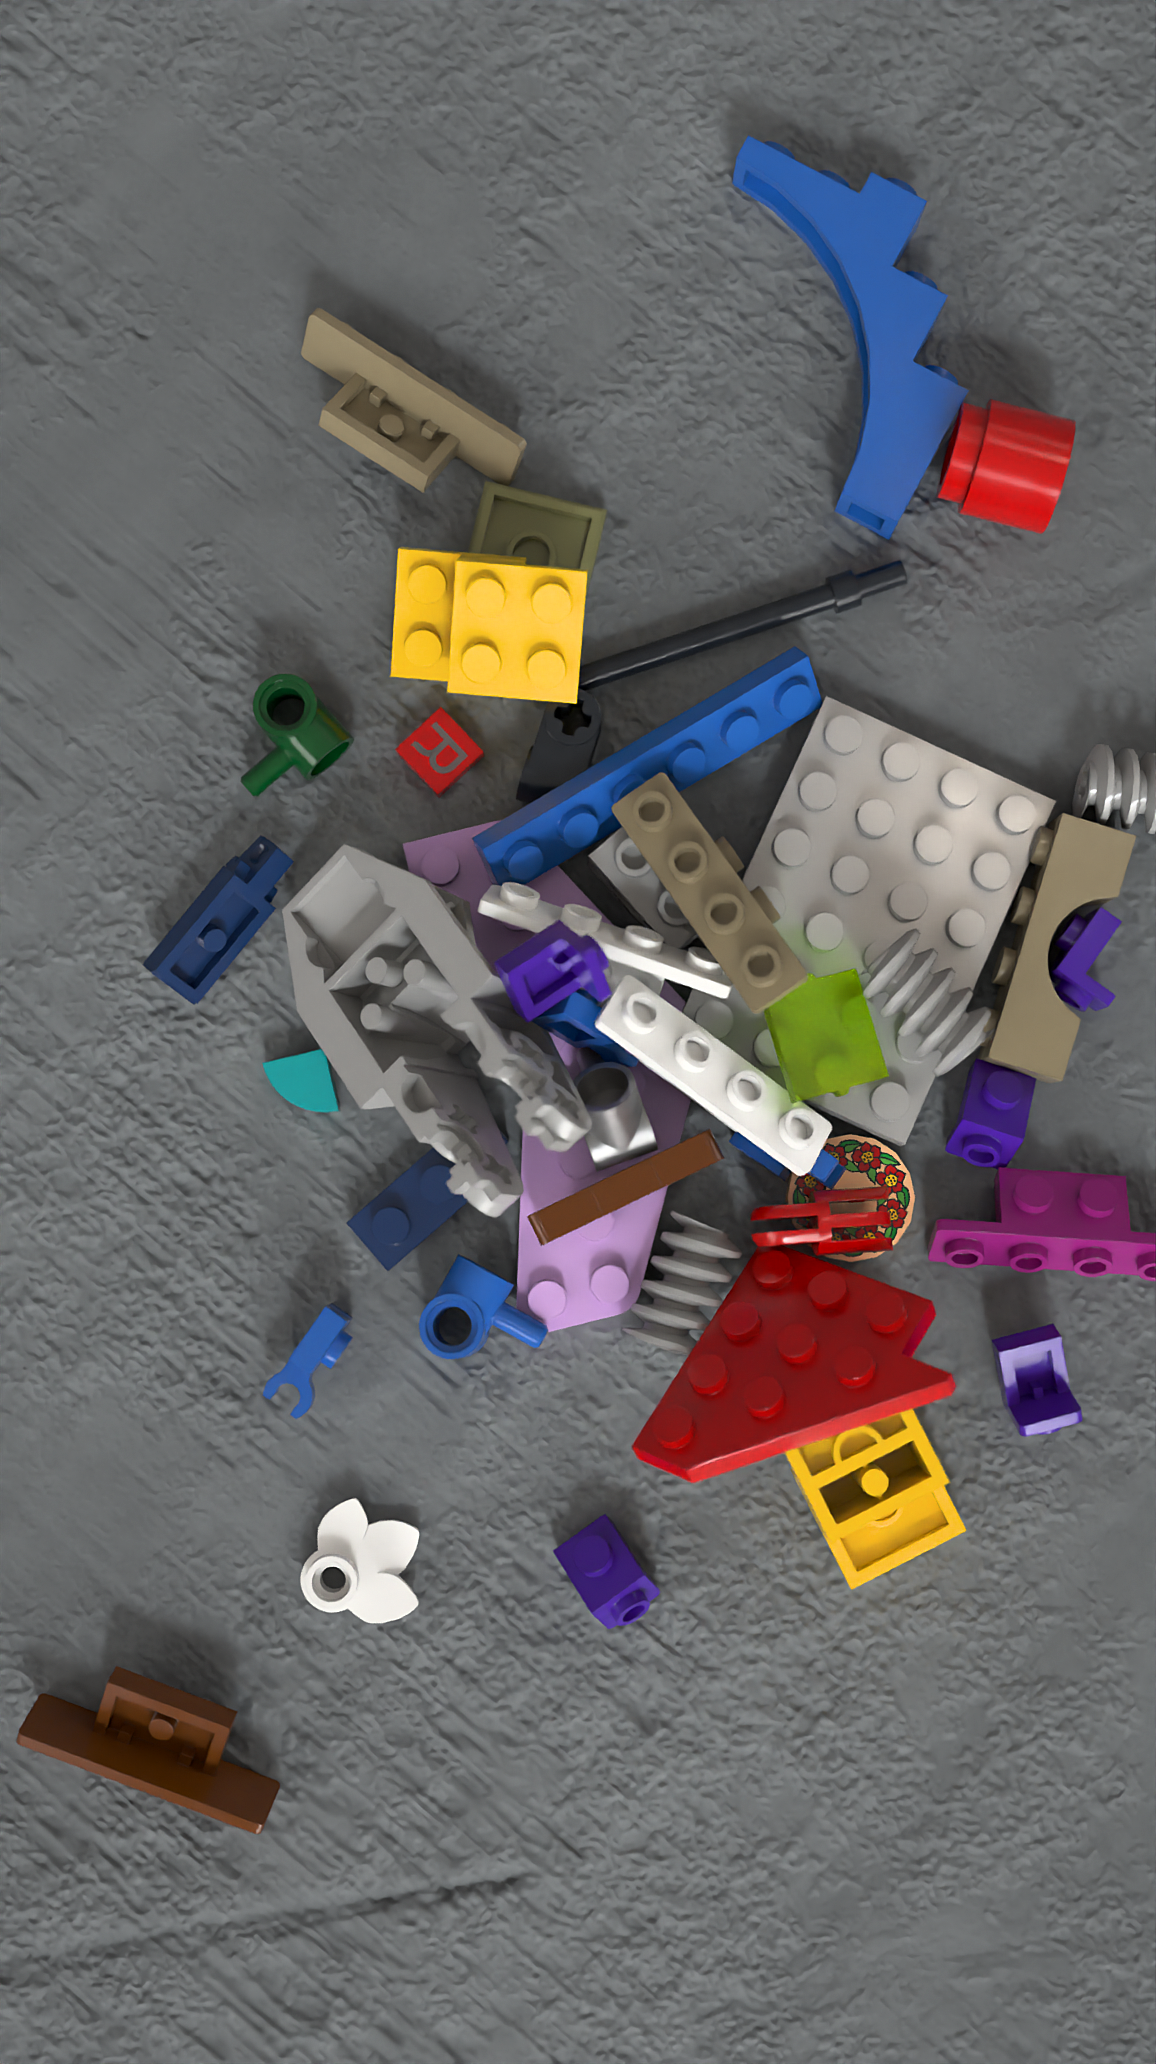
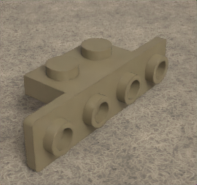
M316 308L309 315L301 351L302 357L344 384L322 408L318 426L422 493L425 492L455 456L498 484L505 486L511 484L515 479L527 445L524 438L323 309Z
M665 773L656 774L613 804L612 812L753 1013H761L807 981L808 974L773 925L781 917L760 886H757L752 891L747 889L737 875V872L745 867L724 836L715 841L712 840Z

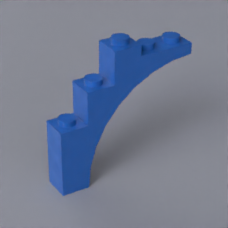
M748 135L736 157L732 184L771 209L807 244L832 280L854 334L862 373V422L854 463L834 511L889 540L969 391L959 386L956 377L947 370L935 365L923 367L915 362L936 324L948 295L938 291L936 284L927 276L915 271L904 273L896 269L918 228L927 201L918 197L916 191L906 182L892 177L884 179L873 172L869 175L861 192L858 193L852 190L848 182L838 174L828 170H820L818 172L798 162L794 155L781 144L773 141L762 143Z

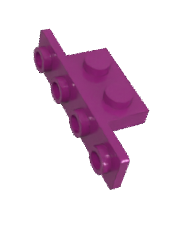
M999 1167L994 1179L996 1222L938 1219L928 1244L929 1261L946 1262L956 1268L993 1265L1007 1266L1025 1273L1051 1269L1075 1271L1077 1274L1086 1277H1098L1110 1273L1138 1275L1144 1280L1156 1281V1233L1131 1231L1126 1176Z

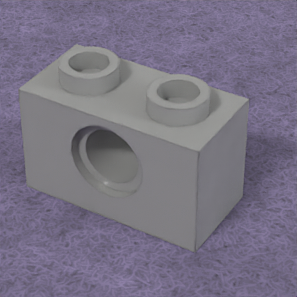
M623 827L588 856V867L636 922L641 927L659 933L664 938L663 943L683 950L699 936Z

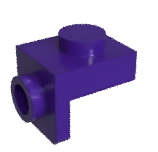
M1102 907L1086 914L1084 918L1077 913L1072 916L1054 941V945L1059 947L1061 951L1048 968L1050 979L1057 984L1054 990L1058 997L1081 1012H1085L1088 1007L1095 1011L1107 1008L1116 997L1111 991L1085 974L1122 923L1121 920Z
M557 920L493 962L515 1012L526 1022H530L581 987L599 1002L612 995L603 972L609 967V962L600 945L589 934L580 937L561 920Z
M976 1058L968 1071L958 1120L947 1138L945 1151L962 1157L967 1162L979 1167H992L997 1170L999 1167L1006 1168L1024 1141L1037 1078Z
M1054 1324L991 1340L1003 1405L1021 1436L1051 1434L1062 1427L1080 1423L1083 1420L1081 1407L1070 1390L1062 1338Z
M603 1514L553 1550V1553L591 1614L608 1629L614 1628L616 1625H628L642 1617L649 1609L650 1601L661 1592L652 1578L644 1571L613 1521L606 1514Z

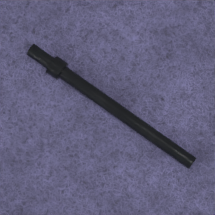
M897 560L855 575L852 570H847L826 577L825 585L580 666L578 689L587 691L830 609H834L838 614L862 605L863 598L907 584L904 566L901 560Z

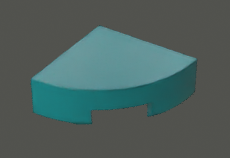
M322 1049L262 1063L272 1086L290 1103L314 1112L330 1113L341 1111L330 1062Z

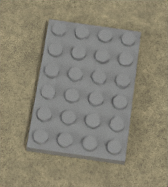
M826 696L742 878V882L749 891L760 886L774 905L781 918L774 922L773 925L806 970L808 979L805 983L759 1014H755L750 1010L733 984L726 999L692 988L682 1013L800 1101L898 1146H903L907 1142L936 1076L933 1070L942 1053L937 1050L919 1057L915 1051L924 1033L918 1031L901 1037L898 1031L906 1017L905 1012L902 1011L884 1018L880 1012L889 995L883 992L866 998L862 993L871 975L869 973L858 975L907 931L917 929L920 932V937L912 953L915 955L934 948L938 952V956L930 969L931 974L951 967L956 974L947 991L952 993L965 987H970L973 991L1029 864L1039 827H1045L1056 801Z

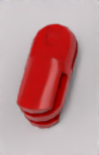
M888 1186L811 1191L808 1203L754 1208L750 1221L809 1218V1229L751 1234L752 1240L760 1247L812 1244V1249L816 1256L893 1251L892 1237L854 1238L851 1240L832 1241L833 1229L891 1225L890 1211L831 1215L829 1204L862 1203L889 1199Z

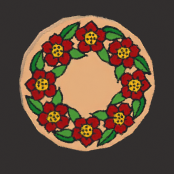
M852 1134L827 1139L822 1149L838 1159L839 1164L846 1168L833 1189L888 1186L889 1199L829 1204L831 1215L890 1211L891 1225L833 1229L832 1241L851 1240L854 1238L892 1237L894 1246L909 1226L912 1218L915 1195L909 1171L896 1152L876 1139ZM791 1172L785 1197L786 1204L808 1203L811 1191L831 1189L807 1173L803 1176H798ZM809 1218L791 1219V1223L796 1230L809 1229ZM885 1251L823 1256L856 1262L878 1257Z

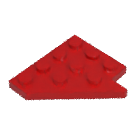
M758 1246L631 1447L639 1460L686 1481L696 1483L951 1396L956 1389L952 1373L912 1358L936 1317L933 1302L927 1298L784 1246Z

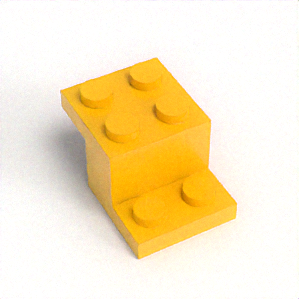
M409 547L398 548L390 677L447 681L448 693L577 704L588 570L527 565V558Z
M913 1409L784 1452L792 1467L790 1470L851 1590L967 1531L944 1487L950 1481Z

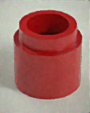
M993 399L988 401L985 408L963 402L956 416L938 480L936 498L958 503V513L1042 534L1050 522L1064 483L1074 443L1075 420Z

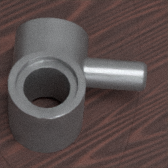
M588 1047L581 1048L576 1055L581 1072L576 1076L573 1083L592 1121V1127L584 1135L596 1171L658 1150L651 1124L631 1070L619 1063L605 1062L598 1053Z

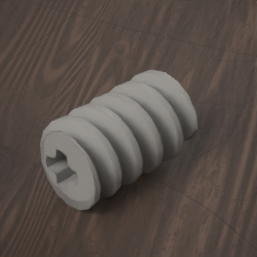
M1097 744L1090 751L1079 772L1072 802V815L1082 818L1087 806L1091 805L1094 806L1096 823L1105 826L1112 810H1119L1121 829L1130 830L1136 816L1144 814L1146 833L1155 834L1156 753L1147 752L1138 761V756L1134 749L1122 748L1113 758V752L1109 745Z
M912 929L900 937L858 976L865 973L871 975L862 993L866 998L883 992L889 995L880 1012L884 1018L902 1011L905 1012L906 1017L898 1031L901 1037L918 1031L924 1033L915 1051L919 1057L937 1050L942 1053L933 1070L936 1076H940L965 1059L995 1029L987 1032L983 1031L991 1016V1010L987 1006L968 1013L965 1011L973 996V991L970 987H965L952 993L947 991L956 974L951 967L931 974L930 969L938 956V952L934 948L915 955L912 953L920 937V932L917 929Z
M671 1211L670 1216L684 1228L683 1232L662 1233L660 1239L674 1252L673 1256H652L650 1263L664 1275L663 1280H642L640 1287L654 1299L653 1304H632L630 1310L644 1323L643 1328L624 1327L622 1331L672 1353L690 1354L698 1342L689 1334L690 1330H705L711 1321L699 1310L700 1306H720L722 1298L709 1286V1283L730 1282L732 1274L719 1263V1259L740 1258L742 1250L729 1239V1234Z

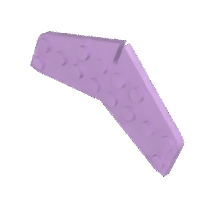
M501 820L404 843L403 848L409 872L427 879L433 885L469 902L476 946L497 974L498 972L493 962L538 934L478 912L481 898L493 884L472 838ZM558 865L525 885L540 894L539 900L562 908L566 904L588 907L602 916V922L613 925ZM665 981L660 997L682 1012L686 1002ZM549 1032L572 1081H574L581 1072L576 1058L581 1048H575ZM639 1061L636 1067H629L628 1069L634 1075L658 1150L596 1171L584 1136L568 1151L560 1152L547 1150L537 1136L527 1135L523 1130L521 1180L524 1191L520 1196L516 1308L547 1325L548 1332L622 1314L629 1310L639 1297L640 1285L644 1279L668 1186L542 1246L527 1218L528 1215L680 1143L691 1099Z

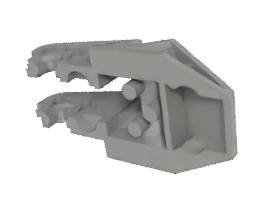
M343 844L282 909L298 1014L361 1109L395 1106L418 1142L431 1144L441 1155L456 1163L449 1171L453 1177L446 1183L453 1194H462L479 1211L488 1216L497 1217L512 1205L524 1191L520 1175L476 1078L478 1075L473 1069L465 1068L456 1055L470 1040L482 1056L478 1061V1065L484 1074L504 1081L523 1099L515 1106L518 1113L514 1117L527 1135L537 1136L547 1150L568 1151L591 1129L592 1121L549 1032L532 1021L526 1022L515 1012L500 976L492 969L477 948L468 901L433 885L427 879L383 861L365 851Z

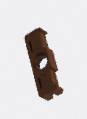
M708 1129L528 1215L527 1218L542 1246L724 1159V1156L711 1129Z

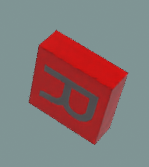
M442 707L438 708L395 749L396 754L438 798L446 793L485 756L484 751Z

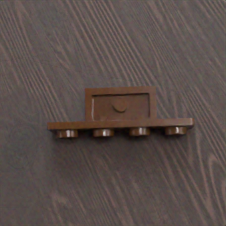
M118 1666L115 1667L106 1684L98 1713L43 1693L38 1696L28 1713L16 1739L17 1744L254 1834L262 1833L280 1788V1783L277 1780L222 1760L238 1711Z

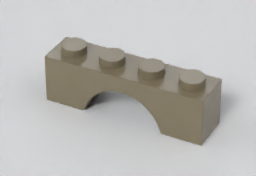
M1065 813L1051 821L1048 828L1039 827L1029 860L1030 863L1036 864L1030 888L1021 886L1010 915V922L1018 925L1011 948L1002 947L992 974V983L998 984L1000 987L993 1009L989 1008L991 1016L983 1031L995 1030L980 1044L981 1049L978 1059L1037 1078L1036 1080L1046 1083L1063 1081L1081 1019L1065 1006L1051 983L1048 971L1050 942L1061 921L1074 909L1092 905H1103L1119 896L1136 840L1135 835Z

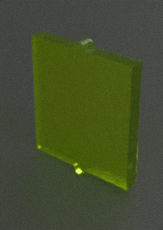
M856 968L818 978L812 973H808V979L805 983L764 1010L791 1104L833 1093L835 1097H842L849 1093V1088L889 1077L867 1002L862 994L863 990Z

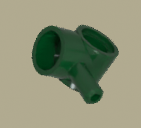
M292 674L274 675L266 679L258 687L253 699V712L262 730L277 747L241 777V783L253 796L258 797L293 766L306 780H311L335 764L351 747L354 738L316 696L311 686L304 679ZM294 698L304 702V713L296 723L292 725H279L273 721L274 710L281 701Z

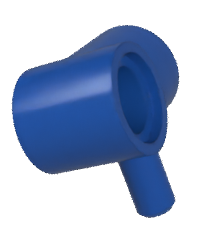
M460 1254L457 1255L434 1299L424 1308L419 1321V1332L424 1345L433 1354L445 1359L465 1358L478 1352L486 1343L492 1325L533 1348L540 1347L548 1332V1327L505 1302L514 1284ZM453 1307L464 1310L469 1315L472 1324L469 1337L459 1345H452L446 1342L439 1331V1321L442 1315Z

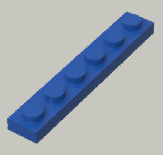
M794 646L474 836L472 840L492 884L502 886L505 882H513L526 885L621 828V824L612 812L613 804L656 774L665 773L677 791L681 792L821 708L823 703L808 655Z

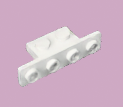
M505 882L502 886L492 885L481 898L478 907L479 913L529 931L539 933L557 920H561L580 937L585 934L592 936L608 959L609 967L603 972L611 992H613L618 982L625 975H631L659 996L665 979H669L720 998H728L732 983L708 949L691 947L688 951L673 947L663 943L664 938L651 929L630 925L625 930L602 922V916L593 909L577 904H566L564 908L539 900L540 894L536 890L518 883ZM606 998L605 1000L602 1001V1004H601V1007H602V1008L604 1007V1005H605V1003L607 1002L608 998Z
M625 975L618 982L612 995L608 998L597 1016L595 1026L632 1053L639 1062L733 1131H738L796 1175L803 1176L810 1172L832 1130L831 1123L631 975Z

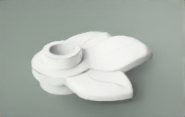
M352 1498L336 1505L322 1519L318 1527V1550L307 1559L303 1566L300 1580L304 1596L310 1604L319 1610L340 1612L349 1609L357 1617L368 1623H385L408 1615L418 1606L419 1601L413 1590L398 1574L406 1568L414 1555L420 1536L418 1528L395 1519L379 1520L368 1524L365 1510L357 1498ZM328 1567L340 1568L345 1574V1584L337 1589L329 1588L323 1582V1571Z

